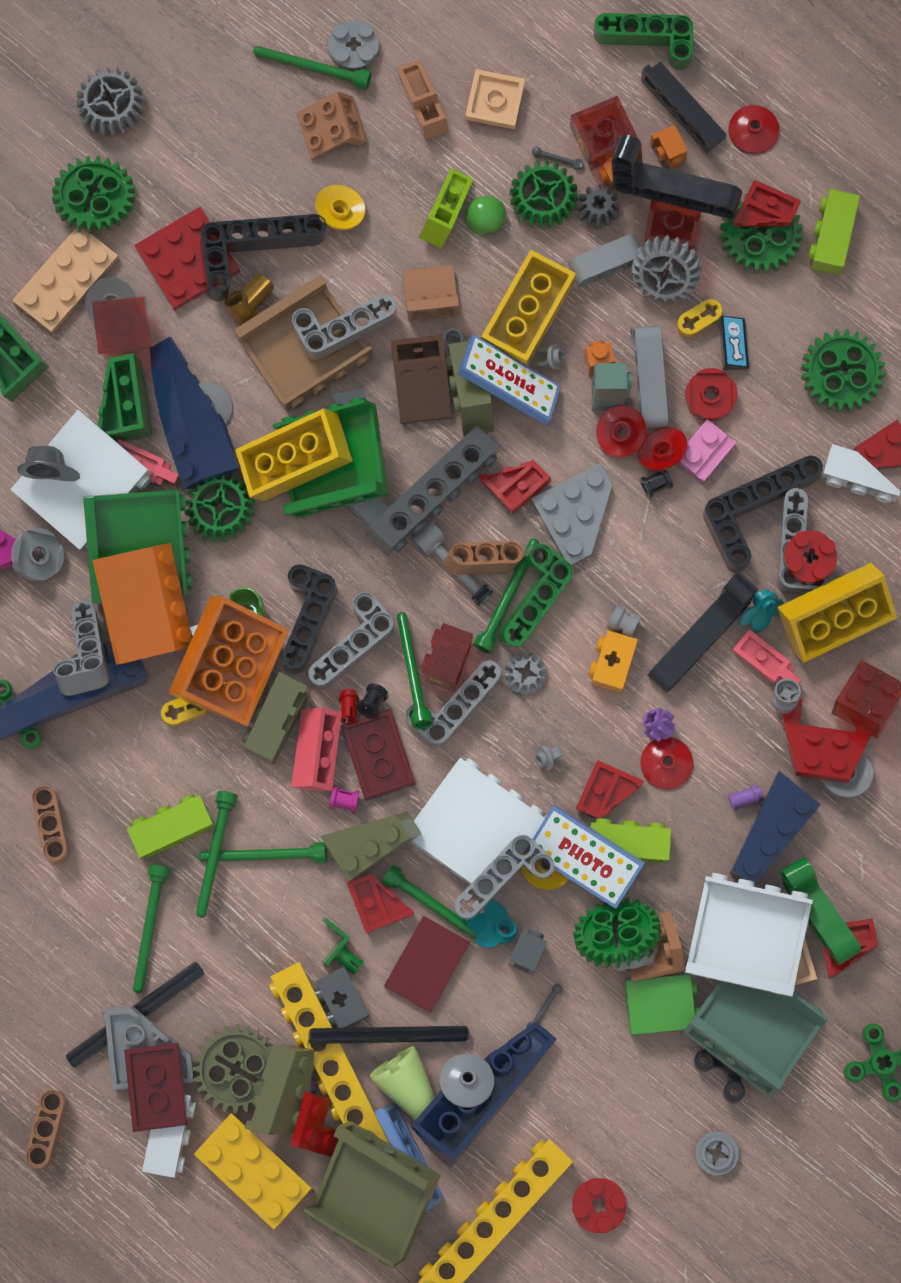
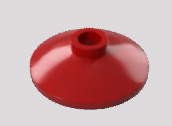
M758 105L745 106L736 111L732 116L728 128L729 137L739 150L749 154H760L769 150L776 143L779 136V123L775 115L767 108ZM757 123L759 128L753 129L750 124Z
M625 405L608 409L600 417L596 428V437L600 447L606 453L615 457L633 455L643 446L647 436V426L643 416L636 409ZM623 428L628 430V434L625 437H622L620 434Z
M666 427L655 430L646 436L643 446L638 450V459L642 466L648 470L663 471L678 464L685 456L688 449L687 438L682 431L676 428Z
M669 737L665 740L661 739L659 742L653 740L645 747L641 755V771L651 785L660 789H674L683 785L690 777L693 770V757L689 748L676 738ZM665 757L672 759L673 763L671 766L663 764Z

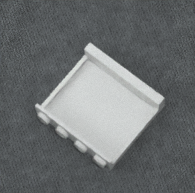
M77 410L47 446H54L59 449L64 455L65 465L78 471L80 479L77 481L32 479L21 476L10 490L79 550L87 552L83 496L138 492L139 489L142 491L150 483V476L153 472L91 421L92 419L85 413Z
M459 758L414 820L422 834L410 843L470 885L515 837L527 835L533 839L545 819L543 817L545 813L533 804L529 807L523 803L522 800L524 798L512 789L509 792L500 786L502 782L492 774L485 776L478 771L480 766L471 759L467 758L464 761L462 758ZM520 841L515 845V851L522 855L529 844L526 841ZM500 861L496 866V870L498 873L506 875L512 870V865L508 861ZM483 880L478 884V891L482 894H489L493 890V884L488 880Z
M712 873L711 877L706 876L685 973L793 997L796 975L813 900L807 899L808 894L792 891V894L788 895L781 893V888L765 885V889L754 887L755 882L739 879L738 883L727 881L728 876Z

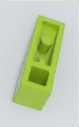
M450 168L418 238L442 249L459 214L473 178Z

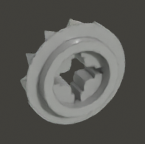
M521 652L511 657L508 661L504 675L506 683L513 691L519 694H532L538 691L545 683L547 671L542 659L533 653ZM530 663V672L533 673V675L535 676H528L526 680H524V682L521 683L522 674L519 673L517 670H523L525 666H527V664Z
M720 1131L709 1132L702 1136L695 1149V1158L698 1165L710 1175H724L730 1172L737 1164L739 1150L735 1140L730 1135ZM719 1142H721L720 1151L728 1156V1158H718L714 1165H712L713 1155L705 1150L715 1149Z

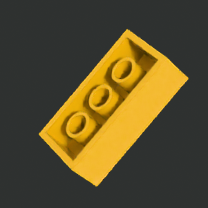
M530 250L482 334L481 339L529 366L575 284L576 273Z
M324 408L235 449L249 497L264 502L353 462L338 414Z
M872 563L777 607L791 650L803 663L897 619L885 575Z
M231 1113L194 1155L275 1230L313 1188L255 1133L244 1129L245 1124Z

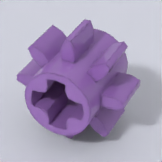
M660 707L657 710H650L643 718V725L646 727L643 733L651 740L654 738L658 742L661 739H668L675 730V724L672 722L675 716L667 709L663 710Z

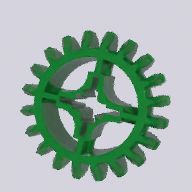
M547 160L544 162V166H540L539 162L536 161L534 162L533 169L526 165L524 168L525 173L518 171V179L512 180L511 185L514 188L509 190V195L512 196L510 205L515 206V215L521 214L520 220L522 222L529 219L530 227L537 222L539 223L538 227L540 230L543 229L544 223H548V227L552 229L554 221L559 225L563 224L562 217L569 219L571 217L570 211L576 209L574 202L578 201V194L575 193L578 186L572 184L574 181L573 175L566 176V168L558 170L559 164L557 162L553 167H549V161ZM542 179H549L552 182H545ZM529 183H532L534 192L525 200L523 191ZM563 190L565 198L556 207L554 197L558 195L559 191ZM539 192H544V195L548 193V198H543V195L540 197ZM541 207L544 208L546 211H539L535 208Z
M223 475L221 479L213 478L211 481H205V484L202 486L197 484L195 486L197 492L188 491V496L192 499L185 500V506L189 507V509L184 511L185 516L191 517L187 521L189 526L196 525L194 528L195 534L203 531L202 538L204 540H207L210 534H212V541L214 543H217L218 536H222L225 543L228 542L227 535L231 534L233 539H237V530L243 534L246 532L245 527L242 525L243 523L246 525L252 524V520L247 516L255 515V510L249 508L255 505V501L249 498L248 490H244L246 487L244 481L237 484L238 479L236 476H232L229 481L226 475ZM217 490L213 498L202 501L208 493ZM227 490L237 495L241 501V506H235V503L227 501ZM222 499L225 510L222 509V512H219L217 515L215 506L218 507L217 504L221 503ZM199 509L213 515V526L201 519ZM236 514H238V516L236 517V519H235L234 521H232L231 523H229V524H227V525L222 526V525H223V521H224L227 517H229V516H234V517H235Z

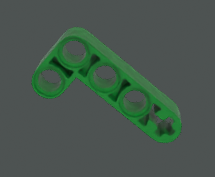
M602 13L595 19L593 35L600 44L668 46V60L672 68L684 70L690 65L693 53V22L685 15ZM631 26L634 27L636 31L628 32L624 28ZM657 27L661 29V32L653 33L650 29ZM683 28L687 32L680 34L675 29ZM683 52L686 54V57H677L675 53Z
M545 544L533 545L526 549L524 553L526 565L535 571L539 577L500 628L498 637L500 642L506 647H516L522 645L573 576L572 565ZM536 549L540 550L543 554L541 563H537L533 558V553ZM556 565L563 569L564 574L561 579L556 578L554 575ZM541 586L548 590L546 600L539 597L538 590ZM526 607L533 611V618L530 621H527L523 616V611ZM517 629L514 634L517 639L510 640L511 634L509 631Z
M803 857L781 871V879L787 893L791 895L792 891L808 894L807 899L813 900L808 923L835 963L841 965L862 952L859 942L817 883L816 873L808 860Z

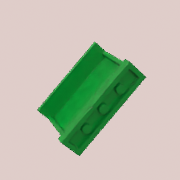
M360 397L351 399L350 403L345 405L332 404L327 406V410L335 412L339 416L353 462L289 490L290 503L283 504L284 515L301 518L389 495L376 404ZM319 410L306 411L304 416L284 417L282 422L272 424L273 428L278 430Z
M179 489L83 496L92 603H102L92 560L171 543L182 595L187 596V589H192L191 573H185V563H190L189 547L183 548V537H188L187 521L181 522V511H186L185 495H179Z

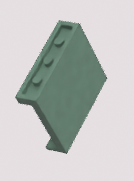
M719 981L683 1033L771 1099L785 1083L784 1080L819 1029L829 1018L818 1007L810 1005L802 999L795 990L793 997Z

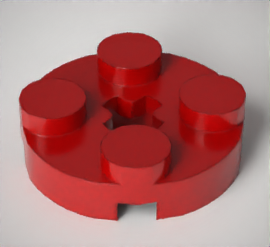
M716 368L703 369L697 372L687 383L685 401L693 416L703 420L708 419L709 421L719 420L728 416L735 406L738 394L735 382L724 371ZM710 388L713 389L714 393L718 394V397H715L713 401L704 396V393H707Z
M813 530L801 531L788 542L784 550L783 561L790 575L795 580L805 584H815L824 580L833 572L837 563L836 545L833 540L821 532ZM813 551L818 559L813 560L809 564L807 563V558L803 557V553Z
M605 1178L591 1179L582 1183L574 1193L572 1199L574 1217L577 1223L589 1232L607 1233L617 1228L623 1221L626 1214V1197L621 1188L613 1181ZM600 1198H603L607 1209L605 1212L600 1210L597 1214L593 1211L595 1207L592 1205V1201L594 1199L599 1201Z

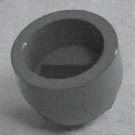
M456 328L448 329L443 335V342L448 348V344L456 343L448 339L450 334L460 339V342H464L463 333Z

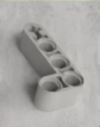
M381 295L320 326L311 310L301 308L295 311L292 316L293 329L308 357L313 360H320L391 324L397 314L396 303L391 296ZM385 307L386 310L389 309V312L385 313V311L381 310L380 308ZM363 317L368 319L369 322L364 326H359L355 323L356 320ZM303 319L311 322L307 327H300L297 324ZM342 329L346 332L345 335L340 338L335 337L332 334L335 330ZM314 341L323 343L319 349L310 348V344Z
M660 325L631 327L632 349L635 351L640 414L645 419L647 429L668 427Z
M799 488L790 489L785 494L781 505L777 585L780 590L786 593L806 594L829 583V576L822 580L823 584L821 586L805 584L797 580L794 584H788L783 578V575L790 573L783 561L784 550L790 539L797 534L790 532L787 529V524L795 523L800 529L799 532L806 531L808 496L805 491ZM792 498H795L796 502L799 503L794 514H791L793 511Z
M361 592L353 600L354 613L363 624L310 667L308 672L312 686L316 689L322 690L330 687L393 634L392 617L371 593ZM362 601H369L372 603V608L369 611L363 612L358 609V604ZM380 620H384L389 624L388 629L385 631H378L374 626ZM359 637H365L369 643L364 648H358L354 644L355 640ZM340 653L348 656V661L343 665L334 662L335 656ZM330 662L332 669L336 672L333 673L331 668L328 670V665L326 663ZM327 671L325 673L326 679L318 678L316 680V672L324 673Z
M89 600L79 601L71 608L78 657L60 661L53 668L59 690L63 695L70 696L104 687L109 681L101 624L95 606Z
M489 660L481 663L436 715L428 709L433 719V725L428 728L414 729L412 727L410 715L414 705L411 704L405 713L407 725L429 745L437 748L444 746L498 685L501 677L500 666L496 662ZM484 670L487 672L493 670L494 679L492 677H488L484 681V687L486 688L484 689L483 686L480 684V682L484 679ZM470 688L476 689L479 692V697L475 700H469L464 695L465 691ZM452 708H457L462 712V716L457 720H452L447 716L448 711ZM441 728L445 735L442 739L435 740L430 736L431 730Z
M519 835L515 837L455 901L457 915L464 920L476 917L522 867L537 879L544 880L549 878L554 872V860L529 836ZM526 841L530 845L529 853L526 855L518 854L515 851V845L518 842ZM541 859L548 861L550 864L549 871L544 874L538 873L534 867L535 863ZM500 861H508L512 865V870L510 873L502 875L496 870L497 864ZM483 880H488L493 884L492 892L486 895L478 891V884ZM472 890L478 898L484 900L481 904H479L478 900L472 904V913L468 911L461 912L462 905L460 903L462 901L468 903L473 898V895L469 894Z

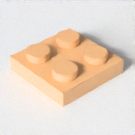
M475 69L465 120L515 130L525 79Z

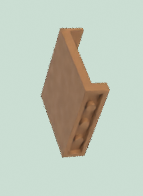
M321 275L234 329L237 340L286 412L291 408L293 410L300 408L305 404V399L313 394L315 396L320 395L328 388L327 385L333 381H342L349 375L350 370L355 367L361 368L365 366L373 356L372 348L367 346L363 339L320 360L309 358L293 329L292 316L295 311L301 308L311 310L320 326L345 314L328 290L326 281ZM303 319L297 325L307 327L311 322ZM342 329L335 330L332 335L340 338L343 337L346 332ZM314 341L310 344V348L319 349L323 343Z

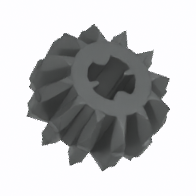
M599 184L596 185L595 191L588 186L586 194L581 193L579 195L580 203H577L576 209L581 211L579 214L580 220L587 219L586 225L588 227L593 222L596 223L597 229L601 228L602 222L609 227L611 219H617L618 213L616 211L620 209V203L615 202L618 198L617 193L610 194L609 186L604 191L601 190ZM600 204L603 205V209H598Z

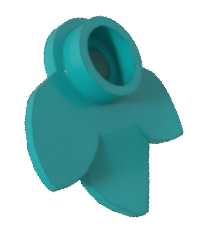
M768 589L758 592L752 600L754 605L744 612L739 624L743 626L751 623L752 630L756 633L765 630L771 624L772 617L780 615L777 607L784 604L783 600L778 598L775 592H770Z
M491 900L484 907V913H478L473 919L466 920L469 929L478 934L475 944L483 948H494L499 943L508 944L517 935L515 922L508 918L506 909L494 900ZM499 929H504L507 934H503Z

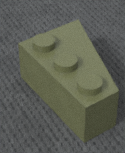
M468 341L448 344L449 355H445L447 371L452 370L453 376H449L451 392H456V397H453L455 413L460 414L463 437L476 426L485 433L494 432L490 393L458 374Z
M281 672L278 673L275 681L271 684L264 705L261 704L255 715L257 720L253 728L247 730L242 741L245 743L244 748L247 752L273 765L298 720L301 709L304 708L310 697L307 685Z
M407 811L320 837L347 879L351 881L368 873L422 833Z
M291 1044L272 1045L261 1078L265 1082L260 1096L255 1095L253 1104L256 1105L252 1120H247L244 1129L266 1135L294 1133L304 1093H310L315 1050Z

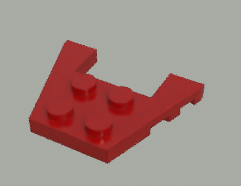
M799 699L796 708L792 712L781 713L782 725L786 732L787 745L795 776L849 783L880 718L881 710L858 707L855 716L854 732L800 724L803 699Z

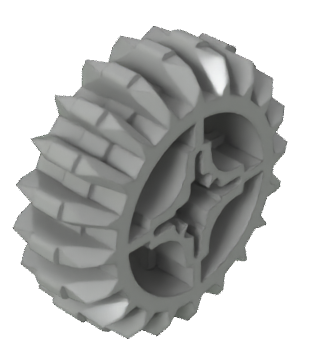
M106 67L104 74L96 70V77L93 78L91 75H88L87 80L89 83L81 82L82 90L77 91L76 94L77 98H79L76 101V106L79 108V117L84 118L83 123L86 126L91 124V130L94 132L100 128V133L103 136L107 130H110L111 135L114 136L117 129H120V132L124 134V127L126 125L133 129L134 124L132 120L140 121L138 113L144 111L142 103L145 102L144 95H141L143 92L140 85L137 86V79L135 77L130 79V74L127 71L121 75L118 68L115 69L114 73H111L108 67ZM109 86L120 87V89H111ZM101 89L99 97L95 98L94 102L91 103L93 96ZM106 94L109 95L110 100L112 99L115 109L109 104ZM127 101H130L126 110L120 114L121 107L126 105ZM109 114L112 117H102L100 115Z
M667 235L664 241H662L657 236L654 238V242L647 240L644 246L638 248L637 254L633 258L631 271L634 273L633 282H638V290L645 289V297L653 295L654 301L663 298L665 304L671 298L676 303L679 297L685 300L688 293L694 292L695 287L699 284V275H701L702 268L699 266L700 257H695V249L687 250L688 242L681 245L679 244L678 237L674 241H670ZM667 264H670L666 274L663 275L664 270L667 267Z

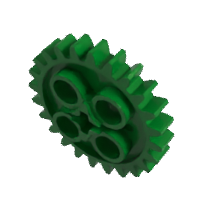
M98 155L95 161H91L90 157L86 156V162L84 163L77 158V165L75 167L68 163V172L60 170L61 178L54 179L55 186L52 187L54 195L52 200L53 204H55L56 213H60L61 221L68 219V227L77 224L78 232L87 227L88 234H91L93 228H96L98 233L101 234L102 227L112 231V223L121 226L120 218L127 220L128 212H133L132 203L136 202L134 194L135 185H132V176H127V169L120 170L119 162L111 166L110 158H107L103 163ZM87 178H88V179H91V180L88 181V182L82 181V180L87 179ZM115 187L113 190H107L106 188ZM77 199L82 200L79 203L72 202ZM101 207H102V208H106L104 211H97V210H96V209L101 208Z
M740 200L735 217H722V220L726 223H721L719 230L724 231L720 234L719 239L726 241L722 249H730L727 258L735 256V266L741 262L745 263L744 271L749 266H753L755 274L759 267L763 268L765 274H767L769 266L775 272L778 271L779 263L786 267L788 263L787 258L793 260L795 257L794 251H799L801 246L797 242L802 241L803 235L799 234V232L802 231L803 225L796 224L800 220V215L794 216L790 226L742 229L733 226V222L743 204ZM775 235L781 236L784 242L776 243L772 240V237ZM740 238H743V239H744V238H748V239L745 240V241H741V240H740ZM755 244L759 246L760 251L752 252L748 246Z
M837 329L834 331L833 337L825 332L823 336L824 341L817 337L814 341L815 346L809 345L807 349L810 354H804L803 360L807 363L802 364L800 370L807 373L802 374L801 380L809 381L805 385L804 390L812 389L810 398L818 396L820 398L818 406L824 402L828 403V411L833 405L837 407L838 413L841 412L843 406H846L848 413H851L853 405L860 410L863 406L862 401L869 405L872 401L870 395L877 397L879 392L876 388L883 386V382L879 379L884 378L886 372L879 369L884 367L885 362L877 361L882 353L873 352L876 344L868 346L866 344L867 336L859 340V332H856L853 337L849 336L848 329L845 330L843 336H840ZM847 353H856L859 356V360H850ZM829 356L833 359L834 364L826 365L821 358ZM860 366H864V367H865V370H863V369H856V368H858V367H860ZM840 367H842L844 371H848L846 375H843L842 371H838ZM823 372L829 374L826 376H821L820 373ZM852 378H861L864 381V385H855L852 382ZM834 381L838 384L839 388L836 390L829 389L826 382Z
M627 897L624 902H620L616 909L604 902L605 906L602 907L594 904L595 910L587 909V917H579L580 923L575 924L576 931L573 932L576 949L579 950L581 957H586L588 963L594 960L595 966H599L604 962L606 968H609L611 963H615L616 967L619 968L621 962H625L630 966L632 959L638 962L641 961V954L649 956V949L657 948L655 942L661 940L659 934L662 933L659 916L655 914L654 908L649 909L648 903L640 906L639 899L630 903L629 897ZM617 917L619 921L618 935L620 940V945L618 948L616 944L617 930L615 926V919Z

